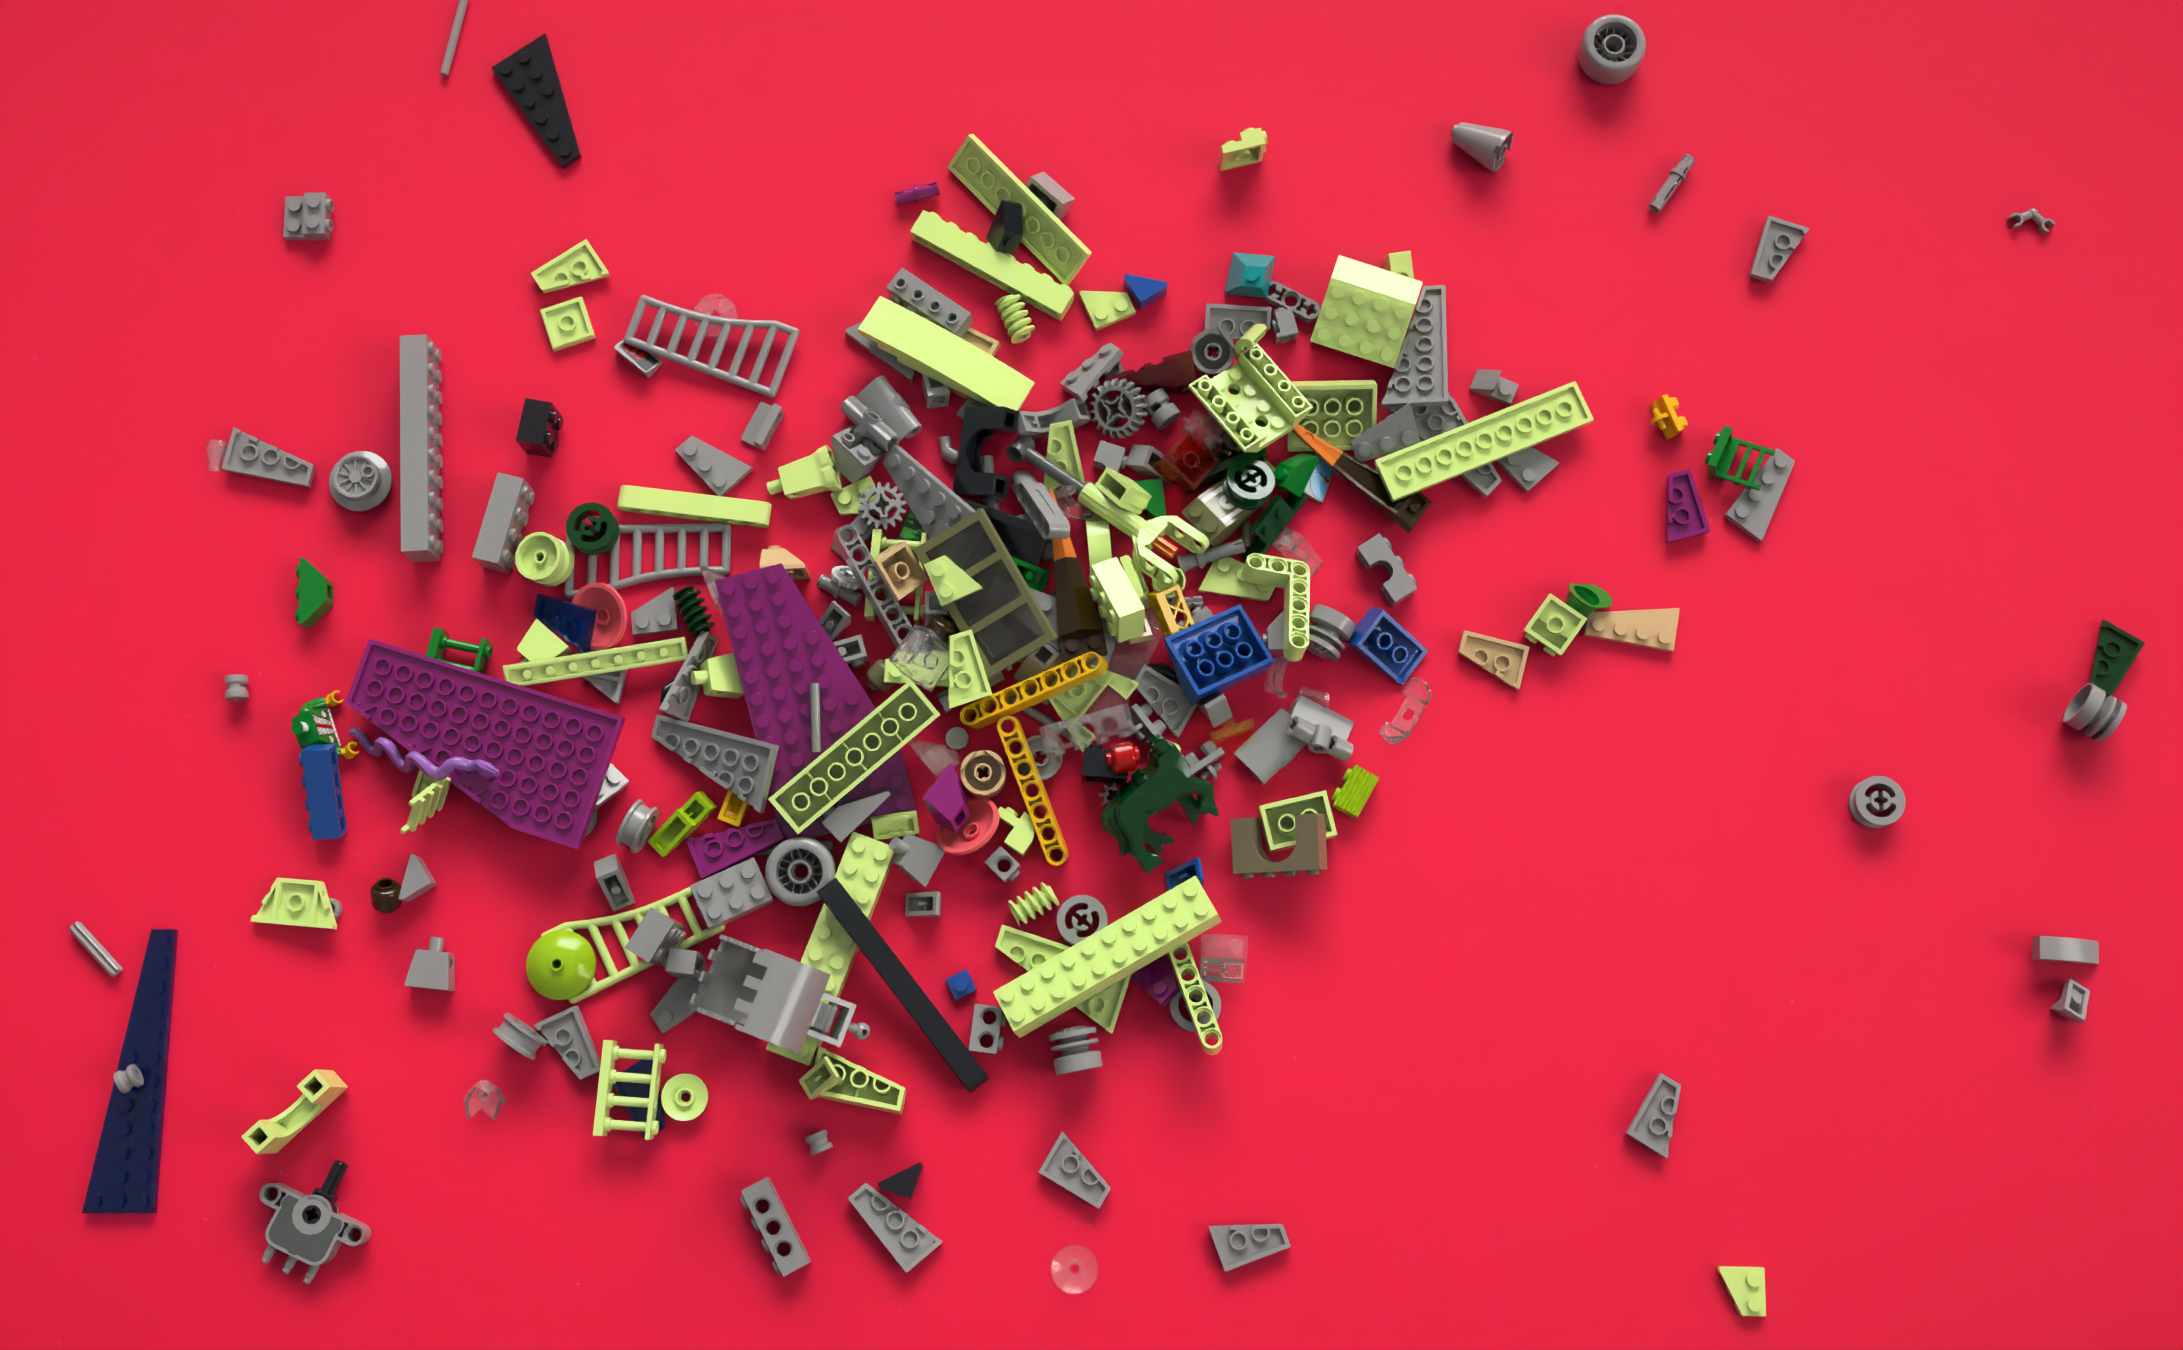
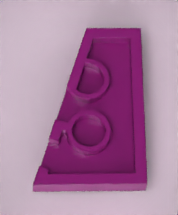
M1688 469L1669 474L1667 476L1666 544L1709 533L1710 528L1691 470Z

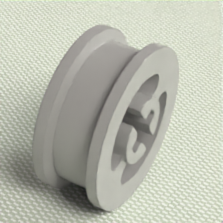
M1872 776L1859 782L1854 786L1849 795L1851 814L1860 824L1869 828H1882L1892 824L1902 816L1905 810L1906 800L1903 790L1894 780L1885 776ZM1869 787H1876L1883 790L1880 792L1875 791L1865 796V792ZM1889 809L1885 817H1877L1871 814Z
M637 800L629 809L620 825L616 836V844L619 846L625 844L631 847V852L638 853L650 838L657 824L660 809L657 807L651 809L645 806L643 800Z
M1076 895L1066 900L1060 907L1057 915V926L1062 938L1071 945L1079 943L1087 937H1078L1077 934L1089 931V928L1084 924L1078 926V920L1074 916L1072 917L1073 928L1068 929L1066 927V916L1076 906L1084 905L1088 907L1086 910L1076 911V915L1080 918L1086 916V921L1090 926L1093 925L1092 914H1098L1099 926L1094 933L1108 925L1106 910L1094 897Z
M1202 980L1205 991L1212 1000V1010L1217 1021L1221 1011L1220 996L1211 984ZM1180 990L1170 1001L1171 1015L1181 1028L1196 1032L1193 1023L1184 1019L1179 1012L1178 1002L1182 996ZM1193 995L1191 996L1190 1000L1200 1002L1202 1000V997L1199 995ZM1201 1016L1198 1022L1207 1024L1210 1019L1206 1016Z
M506 1012L503 1015L505 1020L499 1028L494 1027L492 1031L510 1047L527 1058L535 1060L537 1057L536 1051L541 1045L545 1046L548 1043L547 1040L529 1025Z

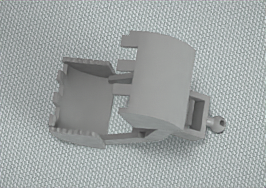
M722 934L719 937L722 940L718 950L711 949L707 958L713 961L709 972L702 971L698 980L704 983L699 995L693 993L689 1002L691 1004L690 1009L736 1026L735 1029L798 1053H800L807 1035L841 1047L846 1031L852 1032L858 1040H864L870 1035V1027L866 1023L855 1024L850 1022L857 1005L824 993L831 974ZM821 998L828 1000L829 1003L826 1004L824 1002H821L820 1000ZM841 1005L842 1007L840 1009L839 1015L837 1017L830 1037L826 1036V1033H829L836 1012L838 1010L837 1006ZM810 1026L817 1028L818 1031L816 1032L809 1028Z

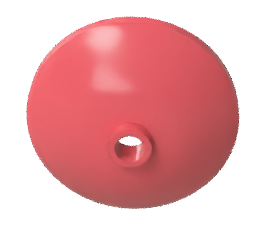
M590 583L583 586L575 594L570 606V623L576 638L584 646L592 650L610 649L621 640L627 626V610L622 597L613 587L604 583Z
M985 797L967 799L970 817L957 833L938 825L936 833L937 842L946 853L951 855L969 854L983 847L992 838L998 827L1000 815L998 808L990 799Z

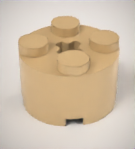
M990 750L975 751L970 753L962 762L960 770L961 780L966 791L972 796L989 799L997 795L1004 788L1007 779L1006 768L1001 757ZM987 770L988 777L981 779L979 771L985 772Z

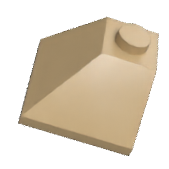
M906 541L890 546L874 559V565L896 601H899L928 580Z
M769 546L768 549H762L760 569L782 563L792 579H810V573L805 563L785 548Z

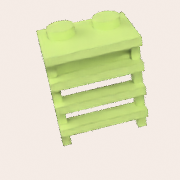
M419 769L411 794L413 799L408 804L412 809L407 824L400 829V833L405 834L408 830L414 832L418 823L423 825L427 816L432 818L436 809L438 811L442 810L451 784L449 777L435 780L426 776Z

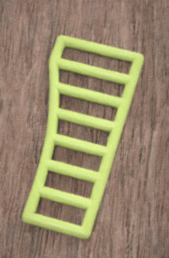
M690 887L659 901L631 911L588 920L564 922L542 933L541 937L558 930L574 932L573 930L588 928L609 977L599 982L594 977L585 991L576 997L568 999L570 1003L575 1004L654 965L645 960L639 962L637 956L625 948L629 939L621 922L635 919L639 926L650 907L669 916L666 907L678 902L693 933V936L674 946L676 949L684 950L724 931L725 925L712 931H708V929L701 930L687 900L688 897L692 896ZM612 924L630 967L619 972L617 971L600 934L599 926ZM560 960L554 962V967L557 969L561 966Z

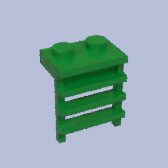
M1724 426L1721 433L1717 432L1713 442L1715 445L1713 452H1708L1705 460L1708 476L1720 478L1724 482L1725 480L1733 482L1737 486L1738 484L1745 486L1749 490L1759 491L1761 485L1753 482L1765 454L1774 456L1776 451L1734 438L1733 428ZM1739 447H1746L1747 450L1735 477L1728 475ZM1752 451H1759L1760 454L1748 481L1742 480L1741 476Z

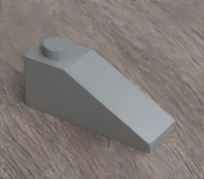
M889 790L839 805L836 809L832 806L822 815L825 818L822 824L842 842L891 795V792Z

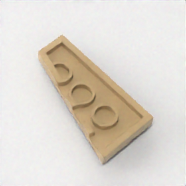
M1680 608L1592 612L1586 616L1587 620L1583 636L1673 652Z

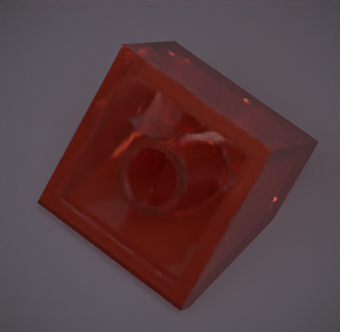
M1187 430L1153 468L1169 483L1194 491L1219 463L1220 459L1191 431Z

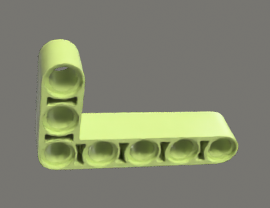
M1252 553L1247 557L1241 575L1244 580L1250 583L1284 588L1283 653L1290 661H1300L1309 644V566L1302 561Z

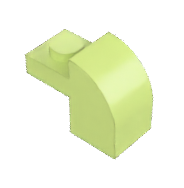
M1000 806L998 809L999 819L1013 828L1005 839L1004 844L1024 857L1035 838V828L1031 817L1024 812L1019 819L1017 818L1018 813L1008 806L1006 809Z

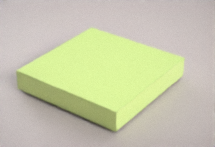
M582 296L540 310L554 352L596 338Z

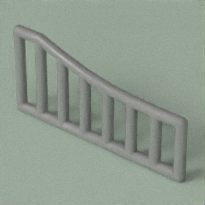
M641 295L625 334L624 342L638 349L774 398L778 392L800 331L798 328L776 320H747L712 316ZM648 305L658 309V312L645 342L634 338L645 307ZM668 312L679 316V319L666 350L656 346L655 343ZM687 320L699 321L700 325L688 356L685 357L675 353ZM709 324L720 325L722 329L708 365L696 361ZM731 328H745L729 372L716 368ZM754 329H768L749 380L737 376ZM778 330L789 334L769 388L757 382Z
M728 523L620 524L618 540L613 548L610 549V583L607 585L618 590L658 579L728 575L731 571V525ZM588 525L592 533L598 539V532L596 531L594 526ZM566 532V543L571 547L574 554L575 566V546L569 540ZM689 532H700L699 567L686 568V539ZM709 532H722V566L708 567ZM620 533H633L632 577L619 580ZM642 533H655V571L641 574ZM664 533H678L676 569L664 570ZM588 555L587 584L596 583L597 555ZM574 567L571 575L565 580V597L567 599H573L579 591L574 590Z

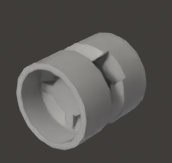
M1163 388L1155 390L1142 401V403L1148 404L1143 410L1148 413L1147 415H1152L1151 421L1158 430L1166 428L1181 415L1176 405L1169 403L1170 397Z

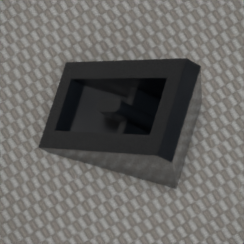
M922 1162L915 1164L877 1184L881 1189L911 1199L922 1172L923 1164Z

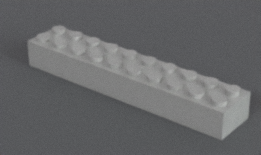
M427 334L400 336L401 552L413 562L441 561V554L444 552L443 542L440 540V532H443L444 529L443 521L440 519V511L443 510V500L440 497V489H443V479L440 476V468L443 467V458L440 455L443 438L439 430V425L443 423L442 414L439 412V404H442V393L439 391V383H442V373L439 370V362H442V353Z

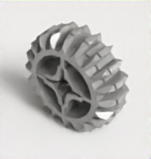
M1115 378L1112 381H1105L1104 386L1100 385L1097 387L1099 392L1092 394L1096 400L1090 402L1094 409L1089 412L1091 414L1095 413L1092 421L1098 422L1096 428L1098 430L1103 429L1104 435L1110 434L1111 438H1116L1117 436L1125 438L1126 435L1132 436L1133 431H1139V425L1145 423L1141 417L1148 414L1143 411V408L1147 407L1148 404L1142 403L1146 396L1139 395L1141 388H1134V382L1127 383L1126 379L1119 381L1118 378ZM1116 390L1122 392L1116 399L1108 398ZM1121 418L1129 419L1123 426L1116 425L1117 421H1120Z

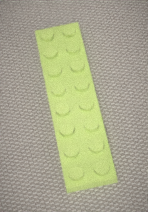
M969 134L947 168L994 215H996L1002 200L1020 203L1022 205L1023 225L1021 242L1063 284L1069 285L1092 252L974 134Z

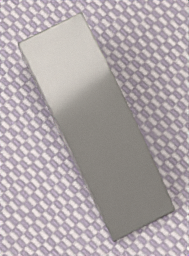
M2035 936L2032 937V960L2099 964V942L2077 938Z

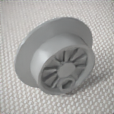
M356 451L342 457L333 467L329 479L330 491L337 503L348 510L359 512L367 511L380 505L388 496L392 486V473L388 464L377 454L368 451Z

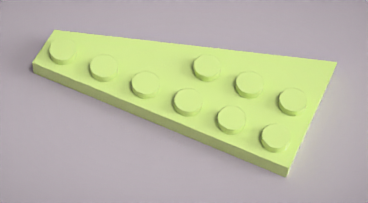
M1006 925L1001 926L995 945L996 948L1027 971L1070 948V946ZM1132 974L1075 1007L1113 1034Z

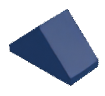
M1125 273L1124 286L1140 310L1166 295L1168 282Z
M1195 858L1165 873L1168 891L1195 875L1204 889V877L1200 858Z

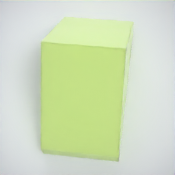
M826 1056L798 1081L809 1099L812 1100L840 1083L842 1079L828 1056Z

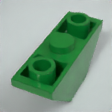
M299 558V565L296 567V574L299 578L296 598L299 600L298 609H296L295 617L299 625L304 628H311L333 606V583L308 560Z

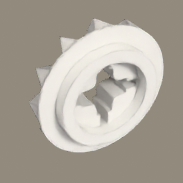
M836 566L832 568L830 576L833 582L838 583L839 586H844L846 589H861L849 566Z

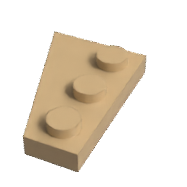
M1463 630L1457 653L1517 691L1520 689L1529 646Z

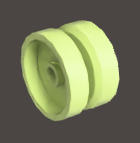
M534 532L526 536L519 543L515 553V563L518 571L524 577L547 587L557 586L571 575L574 567V554L566 542L545 532Z

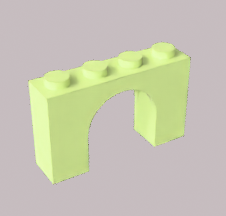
M314 1069L297 1085L303 1094L293 1105L272 1119L259 1120L241 1136L256 1154L277 1153L348 1088L334 1070Z

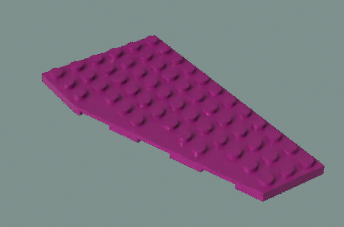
M782 563L714 580L755 738L759 741L779 745L769 788L771 796L876 709ZM810 683H819L821 752H812ZM901 748L837 801L833 807L836 809L839 805L889 790L891 795L859 826L872 823V816L917 811ZM774 807L776 818L786 840L801 836L815 838L831 833L822 824L825 818L821 815L801 833L797 834Z
M372 639L368 640L346 700L347 705L371 721L407 750L422 754L437 767H440L447 759L452 757H464L469 760L480 759L491 763L500 771L498 777H484L477 771L468 772L460 769H455L448 777L451 779L452 784L484 806L512 829L578 850L581 848L625 722V718Z

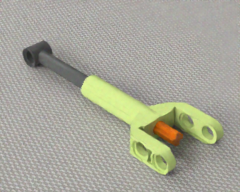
M1020 435L1006 449V453L1012 461L1020 463L1024 459L1078 495V502L1131 537L1134 546L1132 555L1135 567L1167 588L1172 587L1178 581V574L1171 564L1150 551L1154 547L1167 557L1173 558L1178 548L1163 539L1164 534L1192 553L1202 554L1210 545L1208 538L1178 516H1159L1146 521L1136 513L1119 507L1092 483L1085 485L1034 450L1035 443L1028 435ZM1176 528L1180 529L1183 532V534L1178 532ZM1194 540L1198 541L1202 547L1198 546Z

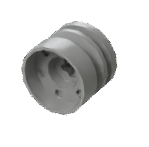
M1316 604L1309 615V621L1312 625H1309V644L1307 649L1322 658L1338 661L1341 656L1340 652L1345 649V645L1340 640L1349 641L1356 629V625L1342 613L1328 606Z
M2090 682L2082 687L2073 697L2065 710L2063 722L2076 730L2084 727V734L2088 737L2092 736L2094 741L2100 743L2106 740L2120 724L2127 710V704L2121 700L2117 701V698L2112 695L2105 698L2106 691Z
M1076 1026L1061 1029L1055 1034L1049 1035V1042L1060 1040L1061 1044L1051 1047V1051H1062L1063 1055L1053 1060L1056 1075L1103 1066L1101 1052L1089 1050V1046L1096 1044L1098 1038L1087 1039V1035L1097 1033L1096 1027Z

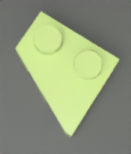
M1079 292L1082 303L1096 331L1136 314L1127 292Z
M871 476L830 494L840 516L864 514V512H858V507L863 506L858 500L859 498H865L862 495L863 490L870 492L869 485L876 488ZM877 495L872 496L868 503L873 502ZM880 498L879 507L884 515L885 506Z

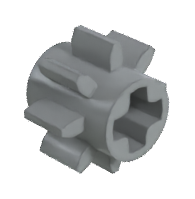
M1116 782L1110 788L1104 785L1106 792L1099 793V797L1105 800L1101 806L1109 805V792L1115 794L1119 790L1116 787Z

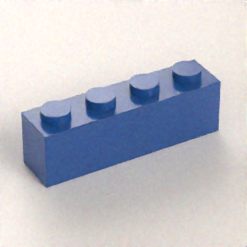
M336 744L308 745L301 751L299 763L304 770L302 785L307 792L305 807L310 814L308 821L309 832L312 833L313 840L342 838L347 832Z

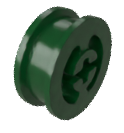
M1242 458L1233 462L1228 468L1223 482V492L1227 500L1234 506L1244 510H1256L1263 507L1269 501L1275 486V477L1270 467L1264 462L1254 458Z
M585 503L576 507L570 513L566 522V532L569 540L579 551L587 555H600L608 552L616 544L619 537L618 521L607 507L599 503ZM586 518L593 524L601 539L598 540L592 533L590 527L584 521Z

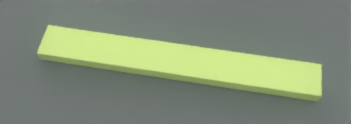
M685 637L505 665L503 666L505 681L520 686H528L683 661L688 656Z

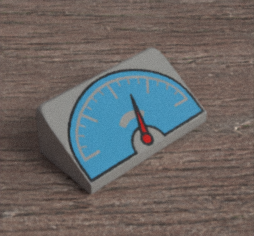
M1316 454L1319 460L1303 493L1308 496V499L1323 503L1334 469Z

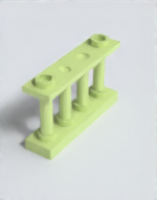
M873 529L870 554L875 559L877 555L882 553V550H886V548L906 541L910 549L913 550L928 541L926 533L922 532L921 541L887 539L883 535L882 529ZM919 561V565L921 566L922 570L925 572V569L923 568L921 562ZM869 570L868 581H871L873 579V574ZM923 583L910 592L916 594L915 606L900 605L905 615H914V623L920 625V618H924L925 605H921ZM877 589V590H876V592H875V597H876V599H877L878 593H882V590H880V589ZM866 597L864 617L867 621H875L877 614ZM888 609L887 613L895 614L894 610Z
M603 1040L593 1136H607V1131L610 1132L611 1129L645 1132V1139L647 1140L654 1139V1135L658 1134L659 1121H656L661 1066L662 1063H665L667 1055L666 1049H663V1044H655L654 1051L622 1049L620 1046H617V1041ZM619 1058L653 1060L652 1075L617 1072L614 1069L615 1060ZM616 1082L650 1084L649 1098L615 1096L612 1093V1086ZM614 1105L648 1108L647 1121L612 1120V1117H609L610 1108H613Z

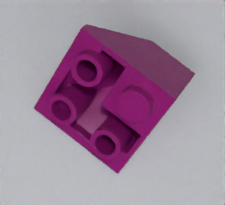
M949 763L931 788L926 791L923 800L937 824L957 833L970 817L966 790L954 766Z

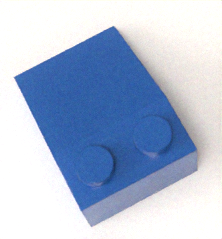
M1370 607L1357 624L1350 640L1345 641L1357 654L1401 686L1429 651L1383 609Z

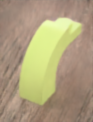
M1097 514L1085 516L1090 575L1092 565L1112 558L1109 522Z

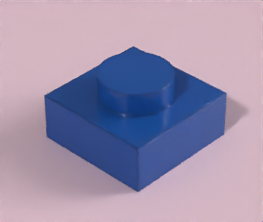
M967 969L946 979L955 1000L977 991Z

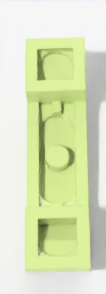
M1264 324L1253 325L1236 342L1235 356L1237 362L1240 353L1247 349L1250 350L1266 334L1267 326Z

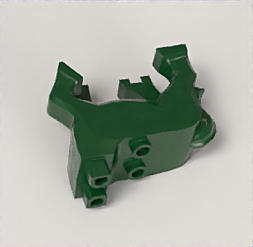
M1158 733L1146 741L1152 749L1149 753L1147 766L1143 770L1142 768L1136 770L1131 775L1132 779L1114 794L1109 806L1104 809L1101 815V823L1104 830L1118 842L1120 856L1129 853L1146 874L1164 861L1158 855L1163 851L1162 846L1168 842L1171 844L1175 841L1166 833L1153 831L1148 825V816L1158 814L1169 808L1176 801L1193 825L1198 822L1197 817L1202 813L1205 815L1207 813L1214 816L1219 815L1215 805L1212 783L1205 779L1193 777L1186 760L1176 745L1166 740L1163 736L1160 737ZM1193 793L1197 794V800L1193 797ZM1144 842L1151 845L1158 854L1145 849Z

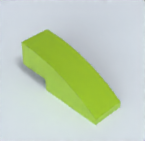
M703 791L695 792L680 809H677L648 842L662 857H665L696 830L718 806Z

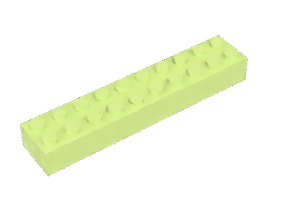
M853 831L834 878L838 879L870 921L891 869L892 857L895 852L889 848L888 844ZM825 903L801 963L831 974L824 993L840 998L859 948ZM821 998L820 1000L821 1002H824L826 1004L829 1003V1001L826 999ZM810 1026L809 1028L813 1031H818L815 1027ZM807 1035L800 1053L768 1042L766 1049L805 1065L813 1066L822 1040Z
M1195 875L993 991L1011 1028L1021 1038L1222 921Z

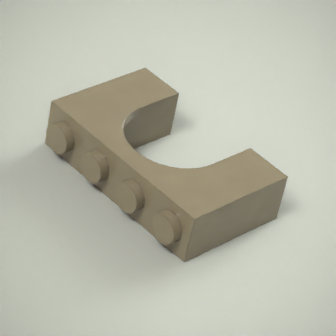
M1325 814L1295 815L1296 845L1292 854L1281 862L1270 859L1263 850L1260 818L1230 819L1233 874H1241V878H1255V873H1262L1263 877H1277L1276 872H1284V876H1298V871H1306V875H1320V870H1328Z

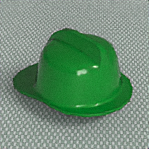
M1575 583L1568 585L1570 591L1566 596V603L1583 616L1590 615L1598 608H1608L1612 605L1610 595L1596 585Z

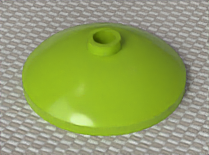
M567 930L553 931L543 935L531 947L526 960V973L532 987L542 996L554 1000H567L578 996L587 989L596 972V956L590 943L581 935ZM560 960L561 966L556 969L554 962Z

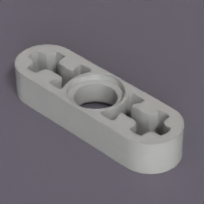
M1271 280L1269 290L1275 288V293L1271 296L1268 295L1267 298H1263L1266 302L1278 308H1292L1295 317L1308 323L1318 319L1320 306L1317 302ZM1281 292H1283L1284 294L1282 295L1281 301H1279V296L1281 295ZM1287 297H1294L1297 304L1292 307L1287 306L1285 299ZM1303 302V306L1301 307V310L1298 311V308H1299V306H1300V303ZM1311 307L1314 310L1313 313H1311L1309 316L1306 313L1307 310H1309Z

